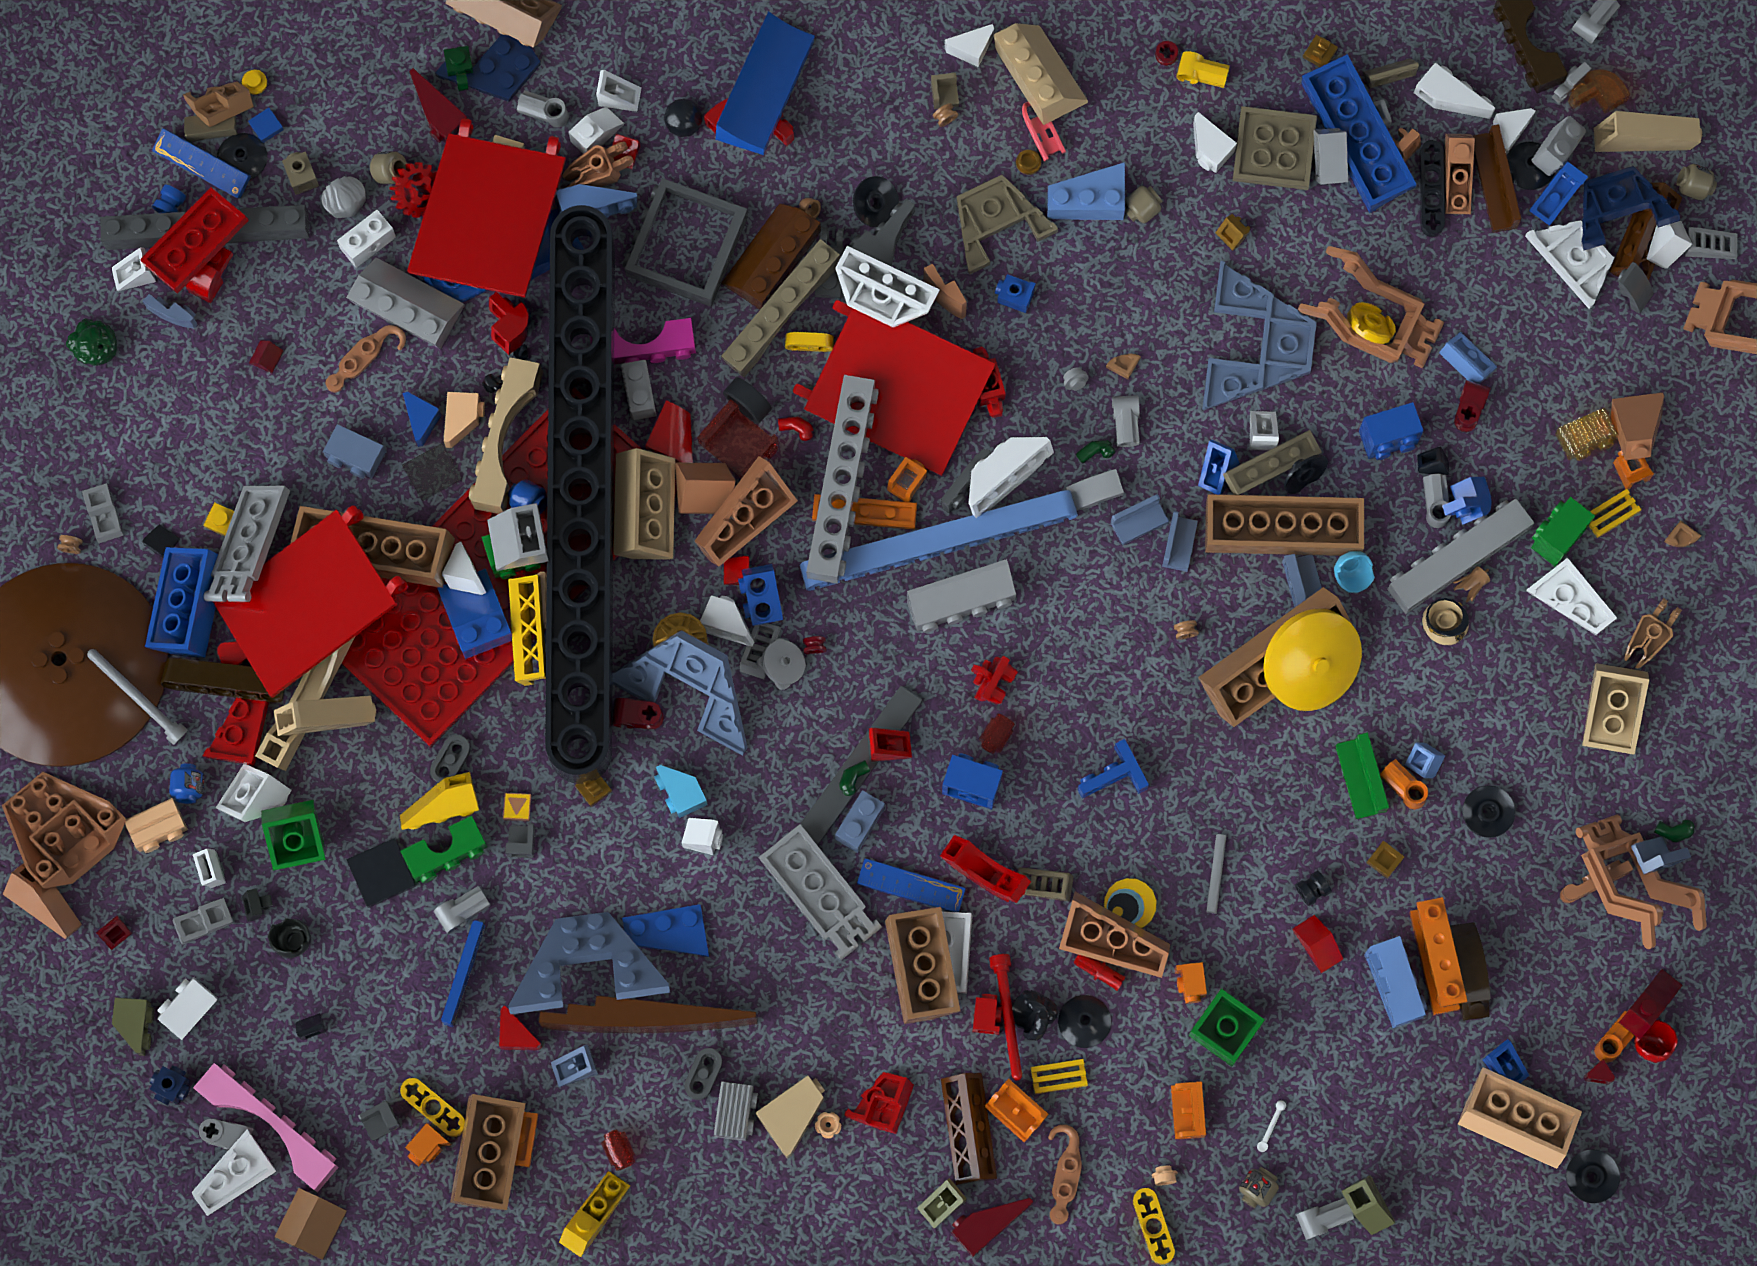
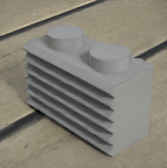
M1567 116L1552 128L1548 137L1545 138V141H1543V144L1531 159L1532 163L1545 174L1551 176L1564 166L1585 135L1586 129L1571 116Z
M646 360L622 364L621 369L631 419L639 420L657 416Z
M721 1082L714 1137L747 1141V1135L752 1136L754 1120L750 1119L751 1109H756L758 1093H753V1086Z

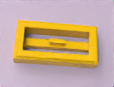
M1628 489L1590 511L1592 514L1597 515L1621 499L1625 498L1626 502L1590 523L1589 527L1597 538L1641 511V508L1635 504V499L1629 495ZM1629 506L1632 508L1631 511L1600 530L1596 527Z
M1084 1059L1031 1067L1035 1094L1088 1086ZM1079 1066L1078 1071L1037 1077V1072ZM1081 1077V1081L1039 1087L1040 1082Z

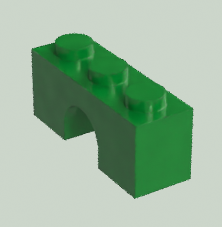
M472 815L448 827L453 841L451 847L443 853L431 851L424 839L401 850V854L416 883L420 881L422 883L430 882L437 877L436 873L444 869L446 872L454 870L461 865L460 861L468 857L472 860L484 854L483 850L488 847Z

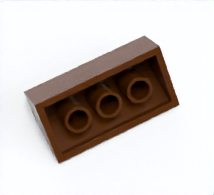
M779 203L721 284L758 309H761L791 274L821 232V222L799 208Z

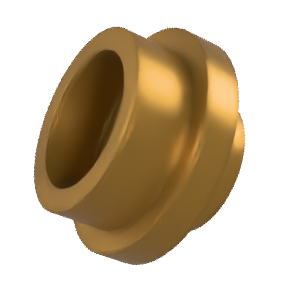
M1024 150L1016 158V167L1025 175L1035 174L1041 167V158L1033 150Z

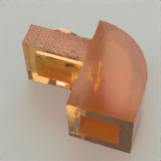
M1593 70L1587 73L1584 79L1585 84L1581 83L1571 90L1572 93L1568 103L1574 109L1595 98L1606 114L1626 103L1630 93L1616 74L1607 70Z

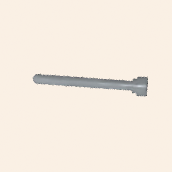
M95 649L88 651V658L166 730L164 733L167 735L166 739L174 745L188 731L181 723L179 725L176 722L172 723Z

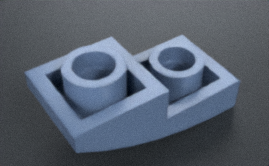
M150 294L143 300L148 310L170 323L194 329L198 325L194 319L196 314L186 305L181 307L174 302L170 307L161 297L155 299Z

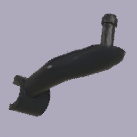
M523 344L513 351L512 358L526 360L528 357L527 345ZM493 374L485 376V381L482 382V386L488 393H493L503 384L501 375L495 378Z

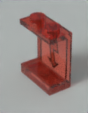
M731 399L697 437L699 445L720 462L726 463L727 467L741 479L758 456L766 459V457L771 459L779 449L777 446L779 444L778 437L775 434L772 437L749 420L739 411V406Z

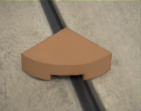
M1130 353L1114 357L1107 363L1106 368L1129 379L1141 356Z
M1680 520L1664 542L1675 547H1686V545L1689 546V544L1695 543L1701 535Z

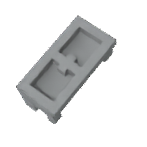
M1340 128L1314 129L1315 179L1318 183L1348 182L1347 132L1340 131Z

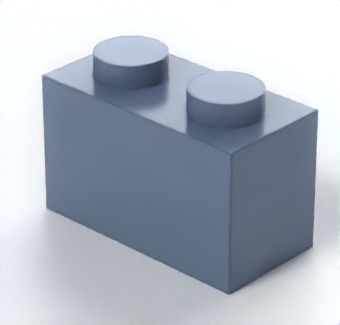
M338 424L323 450L329 464L337 468H341L342 465L351 469L350 473L361 479H364L365 476L373 478L386 453L383 445Z
M862 790L836 832L835 840L858 853L885 810V803Z

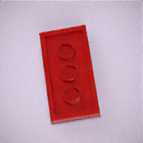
M210 187L154 244L140 261L178 294L249 220L241 211Z

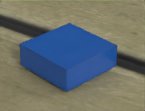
M270 108L248 120L249 125L262 143L284 130Z

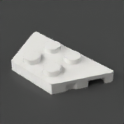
M1581 220L1570 222L1564 226L1555 225L1550 226L1549 229L1527 232L1525 237L1589 309L1592 308L1614 257L1603 245L1583 251Z

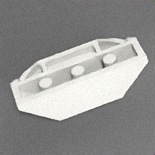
M849 246L846 247L836 266V272L847 306L891 327H896L929 313L940 291L938 288Z
M1011 437L1005 443H1000L992 454L975 465L971 471L969 505L973 516L977 518L983 512L993 508L1033 474L1046 458H1049L1054 453L1051 441L1047 437Z

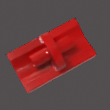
M1005 656L1001 658L995 657L992 663L984 660L982 666L973 665L971 671L976 674L973 683L980 686L974 696L975 699L989 701L994 704L1002 703L1006 692L997 687L999 680L1002 679L1006 683H1011L1018 673L1014 667L1008 664L1009 658Z

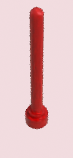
M997 954L989 957L990 969L994 971V974H997L1011 1075L1015 1081H1019L1022 1078V1069L1007 975L1010 971L1011 959L1009 954Z

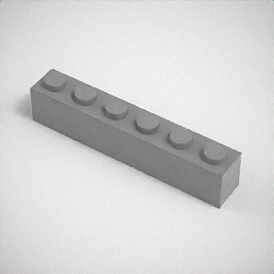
M1517 499L1510 503L1507 500L1503 501L1495 507L1496 512L1489 517L1485 515L1478 518L1474 522L1475 526L1469 531L1465 528L1453 536L1454 541L1448 545L1445 543L1440 544L1432 550V556L1426 560L1424 557L1419 558L1411 565L1413 569L1405 574L1401 571L1390 579L1391 584L1387 590L1405 614L1533 527V520Z

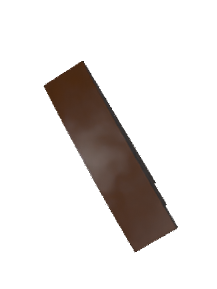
M596 996L595 1006L568 1004L567 1014L540 1012L539 1023L543 1029L590 1033L689 1032L755 1025L758 1022L757 1013L752 1011L634 999L617 1000L614 997Z

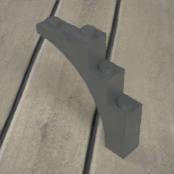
M908 199L902 205L898 203L890 213L892 217L886 223H880L874 231L875 236L866 230L862 236L858 234L853 239L850 247L892 267L897 242L904 227L915 213V205Z

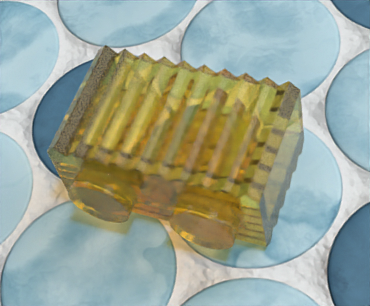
M1602 408L1560 426L1555 435L1567 459L1576 458L1577 461H1580L1590 456V451L1596 448L1603 451L1613 446V441L1617 438L1618 433L1606 409Z

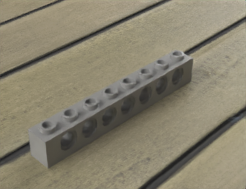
M844 375L806 571L807 579L838 584L839 576L844 577L846 561H842L844 551L849 552L851 536H847L848 527L854 526L856 512L852 511L853 502H858L860 487L856 486L858 477L863 478L865 462H861L862 453L868 452L870 438L866 437L867 428L872 429L874 413H870L871 405L877 404L879 389H875V380ZM854 402L864 404L861 410H854L850 406ZM850 426H856L860 431L855 435H850L846 432V429ZM850 450L855 453V456L852 459H844L841 454L844 451ZM840 475L850 477V481L846 484H841L836 479ZM837 499H841L846 505L843 508L837 509L832 506V503ZM831 524H837L841 527V530L838 533H830L827 528ZM826 549L836 551V555L833 558H826L822 553Z

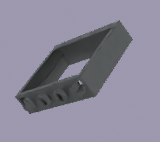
M662 178L659 186L655 185L652 190L651 199L653 201L650 208L646 207L641 219V222H644L640 231L636 230L632 240L633 250L631 254L627 253L625 256L623 267H625L626 276L712 307L747 221L748 209ZM666 193L733 216L704 289L637 266Z

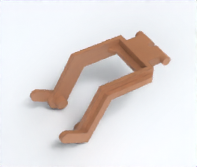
M1328 246L1325 252L1332 257L1342 259L1345 263L1343 269L1348 273H1352L1364 289L1402 305L1406 315L1393 342L1384 345L1373 343L1357 334L1338 309L1340 303L1335 299L1328 298L1327 302H1319L1318 307L1300 304L1298 310L1306 315L1326 319L1341 340L1389 363L1398 362L1403 353L1416 359L1414 365L1423 368L1432 350V347L1424 343V341L1427 340L1435 343L1444 322L1439 319H1435L1434 322L1428 321L1421 314L1424 303L1420 298L1378 280L1357 252Z
M1739 280L1723 281L1721 289L1716 290L1710 289L1708 283L1700 282L1693 300V304L1698 305L1699 308L1692 307L1690 309L1683 329L1693 332L1695 327L1706 330L1704 336L1711 347L1757 355V339L1724 333L1735 299L1740 296L1757 299V283Z
M1618 814L1599 820L1598 823L1593 822L1576 828V835L1579 838L1583 837L1589 850L1581 856L1607 913L1641 922L1642 942L1646 949L1656 946L1655 926L1661 923L1664 914L1663 909L1658 904L1618 894L1604 864L1606 859L1629 852L1650 898L1692 909L1695 929L1700 931L1706 928L1705 898L1702 890L1663 880L1658 871L1643 874L1631 846L1644 840L1640 832L1630 835L1621 830L1620 824L1622 819Z

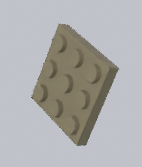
M1241 106L1232 181L1308 190L1317 115Z

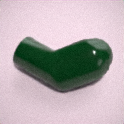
M1108 440L1091 441L1078 451L1076 456L1081 463H1085L1095 454L1100 453L1103 458L1108 459L1115 454V449Z
M865 760L843 771L839 788L845 796L854 795L857 791L855 787L857 778L870 772Z
M1683 820L1681 824L1671 827L1659 821L1654 833L1677 843L1690 838L1694 834L1695 825L1691 820Z

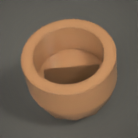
M804 198L799 203V209L813 218L819 215L821 205L818 200Z

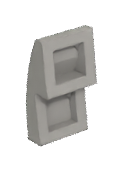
M1116 469L1089 477L1066 487V490L1071 491L1077 511L1096 506L1099 502L1120 497L1124 494Z
M107 483L82 491L98 543L123 536Z
M224 898L199 906L198 910L175 917L172 920L182 945L233 923Z

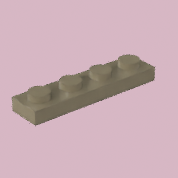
M1309 430L1227 471L1223 476L1233 495H1240L1290 470L1292 465L1299 459H1306L1313 455L1321 454L1322 451Z

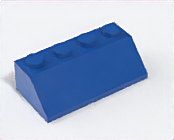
M166 547L145 644L146 648L183 657H206L216 606L212 601L204 600V593L210 590L214 579L211 573L218 557L217 553L209 549Z

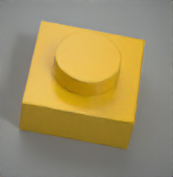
M214 502L203 526L225 536L234 511Z

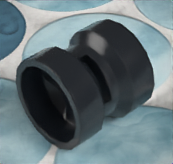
M1318 870L1312 873L1308 880H1301L1295 884L1297 892L1307 906L1316 903L1317 898L1320 896L1325 897L1332 892L1328 882Z

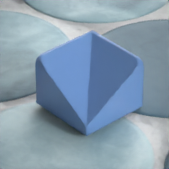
M1416 742L1405 766L1423 778H1434L1445 755L1427 743Z

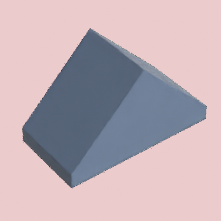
M584 1045L551 1062L558 1087L598 1075L588 1045Z

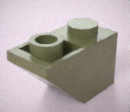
M115 998L112 1025L139 1056H145L146 1050H149L151 1047V1034H148V1026L154 1020V1007H151V1003L147 1000Z
M1370 1175L1341 1191L1354 1216L1371 1235L1396 1223Z

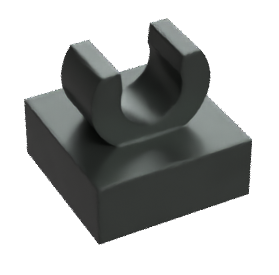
M257 889L247 890L242 896L247 922L258 920L263 914L262 910L270 909V906H273L271 895L259 897Z

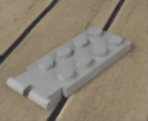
M243 486L211 576L214 578L210 590L204 593L205 601L226 602L228 600L229 602H249L251 600L250 589L253 581H258L290 493L287 487Z
M801 824L758 857L824 940L829 937L838 950L834 953L840 960H843L859 947L853 937L858 935L865 942L882 928L876 919L871 922L862 911L866 907Z

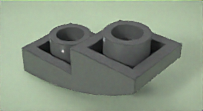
M1632 262L1628 269L1622 270L1618 277L1620 293L1629 298L1631 309L1640 314L1654 293L1644 272L1636 263Z

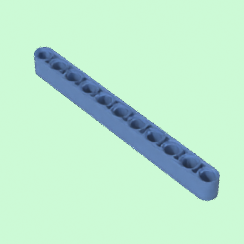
M1060 491L986 511L977 518L972 515L850 548L849 552L844 551L842 561H846L844 577L839 576L838 583L842 579L848 581L865 576L864 573L874 574L885 571L893 565L896 568L914 563L916 559L921 561L940 556L939 553L941 552L947 554L962 550L967 545L973 547L988 543L989 539L994 538L995 541L1014 536L1015 532L1021 534L1036 530L1041 525L1047 527L1064 522L1063 519H1075L1078 514L1071 491ZM836 552L824 555V557L833 558ZM809 560L799 565L806 590H815L816 586L822 588L836 584L807 579L806 571Z

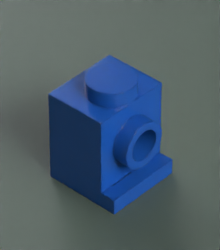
M1007 274L1005 280L1000 279L995 290V294L998 295L997 303L1026 313L1035 292L1036 283L1027 282ZM1010 288L1018 289L1019 292L1011 293Z

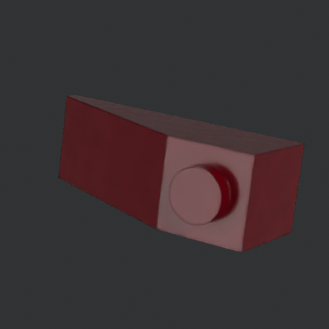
M412 68L409 72L431 130L429 133L437 142L444 141L446 143L448 134L458 135L461 120L468 118Z
M1661 969L1618 1023L1638 1039H1641L1683 985Z
M1026 1198L971 1213L968 1217L963 1214L952 1224L955 1229L951 1231V1234L973 1258L1029 1208L1033 1201L1031 1198Z

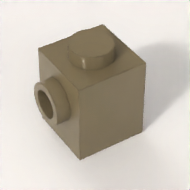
M306 151L303 153H292L287 156V159L282 160L295 195L319 186Z

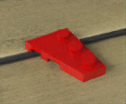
M236 698L228 711L229 715L222 727H219L216 731L214 741L202 756L215 760L255 766L257 758L255 755L259 749L269 702Z

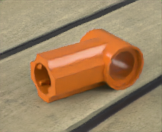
M1396 759L1390 762L1380 773L1381 779L1403 799L1407 807L1415 810L1424 806L1428 796L1427 786L1412 776ZM1411 790H1418L1422 794V798L1420 800H1413L1408 793Z
M1626 1011L1621 1014L1606 1034L1597 1042L1594 1052L1598 1060L1604 1059L1606 1063L1612 1062L1635 1036L1618 1023L1626 1014ZM1603 1043L1611 1044L1614 1047V1054L1606 1053L1603 1050Z

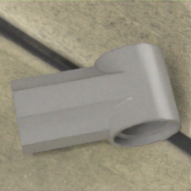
M1597 0L1588 12L1585 11L1574 24L1572 31L1591 45L1594 44L1595 38L1602 34L1606 27L1605 25L1621 5L1617 0Z
M525 90L519 97L518 113L548 122L553 127H563L567 124L569 113L561 99H549ZM556 109L562 110L558 116H551L552 111Z
M1138 395L1112 397L1117 446L1133 447L1139 445L1138 418L1140 412Z
M1431 474L1423 477L1427 510L1426 520L1430 526L1442 528L1448 523L1451 515H1445V518L1437 519L1432 511L1441 510L1444 513L1442 506L1449 503L1446 475Z
M477 886L456 900L451 899L441 904L434 910V913L446 933L451 934L456 931V927H463L468 922L467 920L491 905L480 887Z
M1345 1198L1320 1208L1317 1206L1296 1215L1306 1240L1312 1239L1317 1235L1320 1236L1329 1232L1328 1230L1354 1220L1353 1212Z

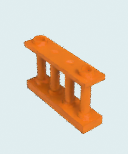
M1441 897L1417 902L1418 910L1410 911L1409 914L1433 1015L1460 1010L1459 1004L1468 1001L1444 899Z

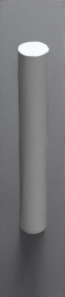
M1216 834L1207 913L1217 914L1227 837L1222 834Z

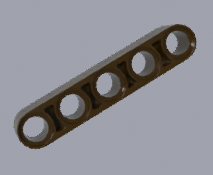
M167 658L161 679V685L171 690L267 702H282L285 692L284 689L271 698L253 667L182 658Z

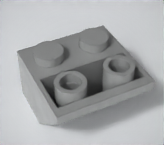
M537 503L510 508L487 520L497 571L549 561Z

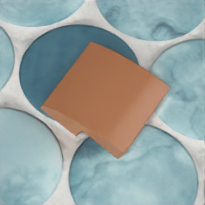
M933 264L925 267L923 282L940 289L935 300L954 316L960 319L965 318L967 301L956 282L952 281L945 285Z

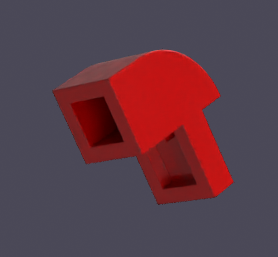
M223 247L186 284L188 292L211 304L223 284L221 275L231 260L233 253Z
M495 292L489 297V310L499 320L491 326V339L510 355L527 338L528 311L522 302L514 308L513 303L507 297H502L498 292Z

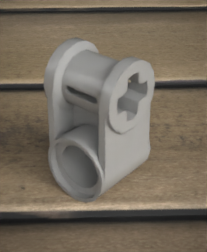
M207 1119L201 1123L199 1135L205 1142L229 1150L247 1129L252 1135L253 1128L216 1119ZM213 1125H215V1129L219 1133L218 1135H212L210 1139V1135L206 1133L207 1128L212 1129Z

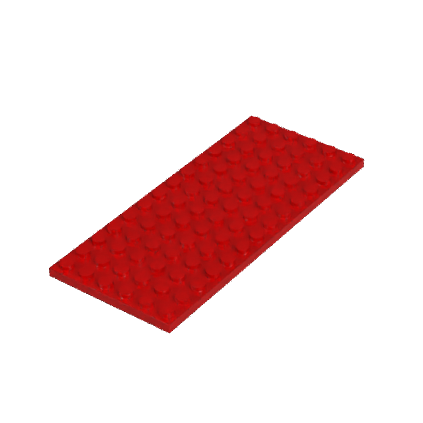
M572 389L571 395L579 400L586 399L577 389ZM548 409L502 455L503 470L510 488L513 484H518L520 481L527 479L544 488L547 498ZM615 424L614 514L616 454L636 448L641 449ZM580 433L572 438L570 445L577 450H584L590 446L592 438L587 434ZM675 480V498H676V497H677V485H676V480ZM577 484L571 489L570 496L578 501L585 500L590 496L592 489L586 484ZM469 488L432 527L447 529L455 538L452 552L457 543L461 542L476 572L483 569L487 570L512 633L508 579L533 576L539 572L547 574V562L540 564L541 567L533 571H526L524 569L515 572L516 575L508 579L495 578L482 537L490 534L487 520L498 514L476 510L471 500H469ZM509 502L506 510L511 508ZM546 507V509L544 510V512H543L542 514H540V517H541L542 528H543V533H544V538H545V544H546V549H547V507ZM613 522V561H614V560L618 557V555H614V522ZM578 534L570 541V547L575 551H584L591 544V538L585 534ZM382 578L387 586L391 579ZM407 582L408 589L393 596L398 605L355 636L341 664L431 748L514 663L513 643L510 641L465 659L437 587ZM585 585L573 587L569 598L575 601L588 587ZM531 631V642L533 644L537 640V636Z

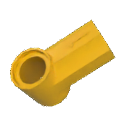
M1185 51L1182 53L1176 78L1182 82L1188 80L1190 84L1201 82L1224 88L1230 66L1206 60L1198 53Z

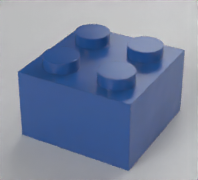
M1412 402L1364 417L1359 433L1368 459L1376 457V460H1383L1390 457L1391 452L1400 450L1401 453H1405L1415 449V445L1418 444L1423 433V428L1415 405Z
M966 754L952 755L944 778L942 794L992 810L1002 780L1003 770L998 769L999 766L991 762L984 761L983 764L974 762V758Z

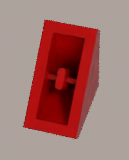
M869 728L871 762L912 757L910 732Z
M1315 915L1292 929L1320 973L1325 972L1343 960L1332 933Z
M505 1005L501 1008L499 1047L501 1050H540L543 1047L541 1043L513 1014H510L509 1009Z

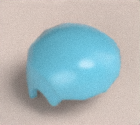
M1349 551L1341 555L1334 566V575L1338 584L1348 593H1359L1367 589L1375 578L1372 561L1369 556H1366L1361 551Z

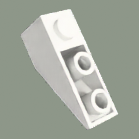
M1434 63L1418 82L1414 94L1436 109L1488 119L1492 117L1495 111V107L1487 97H1480L1467 82L1459 81L1447 67L1439 66L1437 63Z

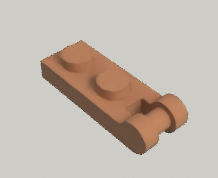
M1617 860L1606 866L1613 882L1633 870L1629 860L1622 864ZM1590 874L1582 878L1584 883L1578 886L1574 884L1565 886L1560 892L1562 902L1569 904L1596 891L1597 889Z

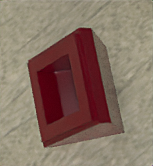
M260 340L249 364L273 373L284 351L270 341Z
M119 916L114 917L96 932L111 950L132 934Z
M1604 1059L1584 1075L1585 1081L1607 1085L1615 1079Z

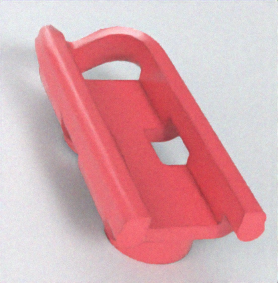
M1025 102L1022 106L1023 118L1044 162L1049 159V155H1053L1058 151H1061L1062 154L1066 153L1052 121L1043 125L1038 117L1030 120L1027 107L1031 105L1029 102ZM1049 128L1053 134L1051 138L1048 137L1045 131ZM1037 134H1040L1042 142H1040V139Z

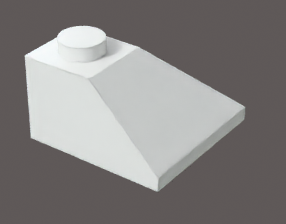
M243 764L216 808L243 822L261 818V810L283 806L292 790L271 775Z

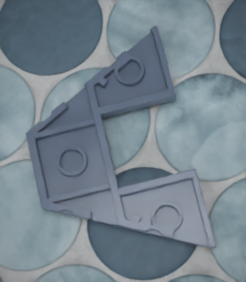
M1220 261L1214 312L1265 319L1259 364L1209 358L1202 410L1308 375L1311 372L1316 322L1308 316L1300 314L1291 305L1283 303L1262 286L1254 284L1247 276H1242L1225 265L1224 261Z
M681 630L613 672V685L642 701H656L666 673L710 696L697 731L742 756L748 748L726 654Z
M603 912L555 919L508 1007L510 1014L563 1007L560 966L608 959L613 960L617 1000L670 993L668 982L611 914Z

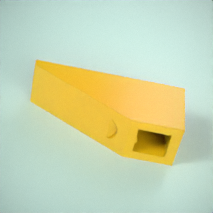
M470 772L444 778L400 814L402 830L408 828L417 829L427 823H441L451 817L459 815L469 816L475 811H479L478 799Z
M608 1171L566 1225L559 1243L582 1257L624 1197L630 1185Z

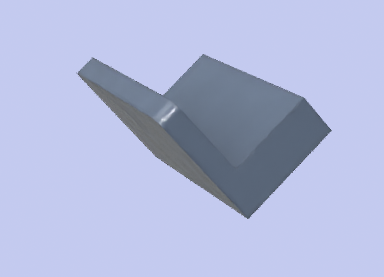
M1158 494L1112 516L1110 524L1122 546L1168 524L1169 521L1159 504L1160 497Z
M1174 511L1162 567L1188 572L1198 521L1178 517L1179 512Z
M1295 554L1284 556L1282 563L1295 608L1322 587L1313 555L1298 558L1295 557Z
M1663 837L1638 842L1631 846L1643 874L1670 868L1691 858L1688 848L1669 852Z

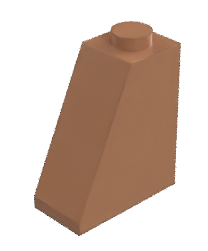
M1663 393L1612 399L1611 420L1625 460L1651 457L1663 414Z

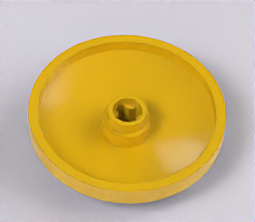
M1327 609L1307 610L1287 620L1272 637L1264 658V677L1271 693L1286 706L1300 711L1321 709L1335 702L1349 689L1360 668L1362 647L1358 632L1343 616Z

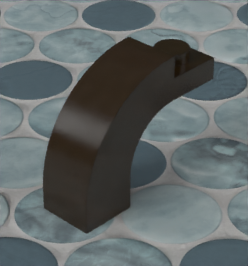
M1474 922L1450 925L1468 1001L1460 1004L1462 1019L1465 1021L1490 1017L1489 1000H1491L1488 971L1477 927Z

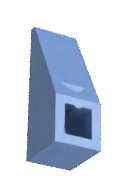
M578 184L557 190L555 204L559 214L569 207L586 205L596 208L608 218L618 213H629L636 208L637 194Z

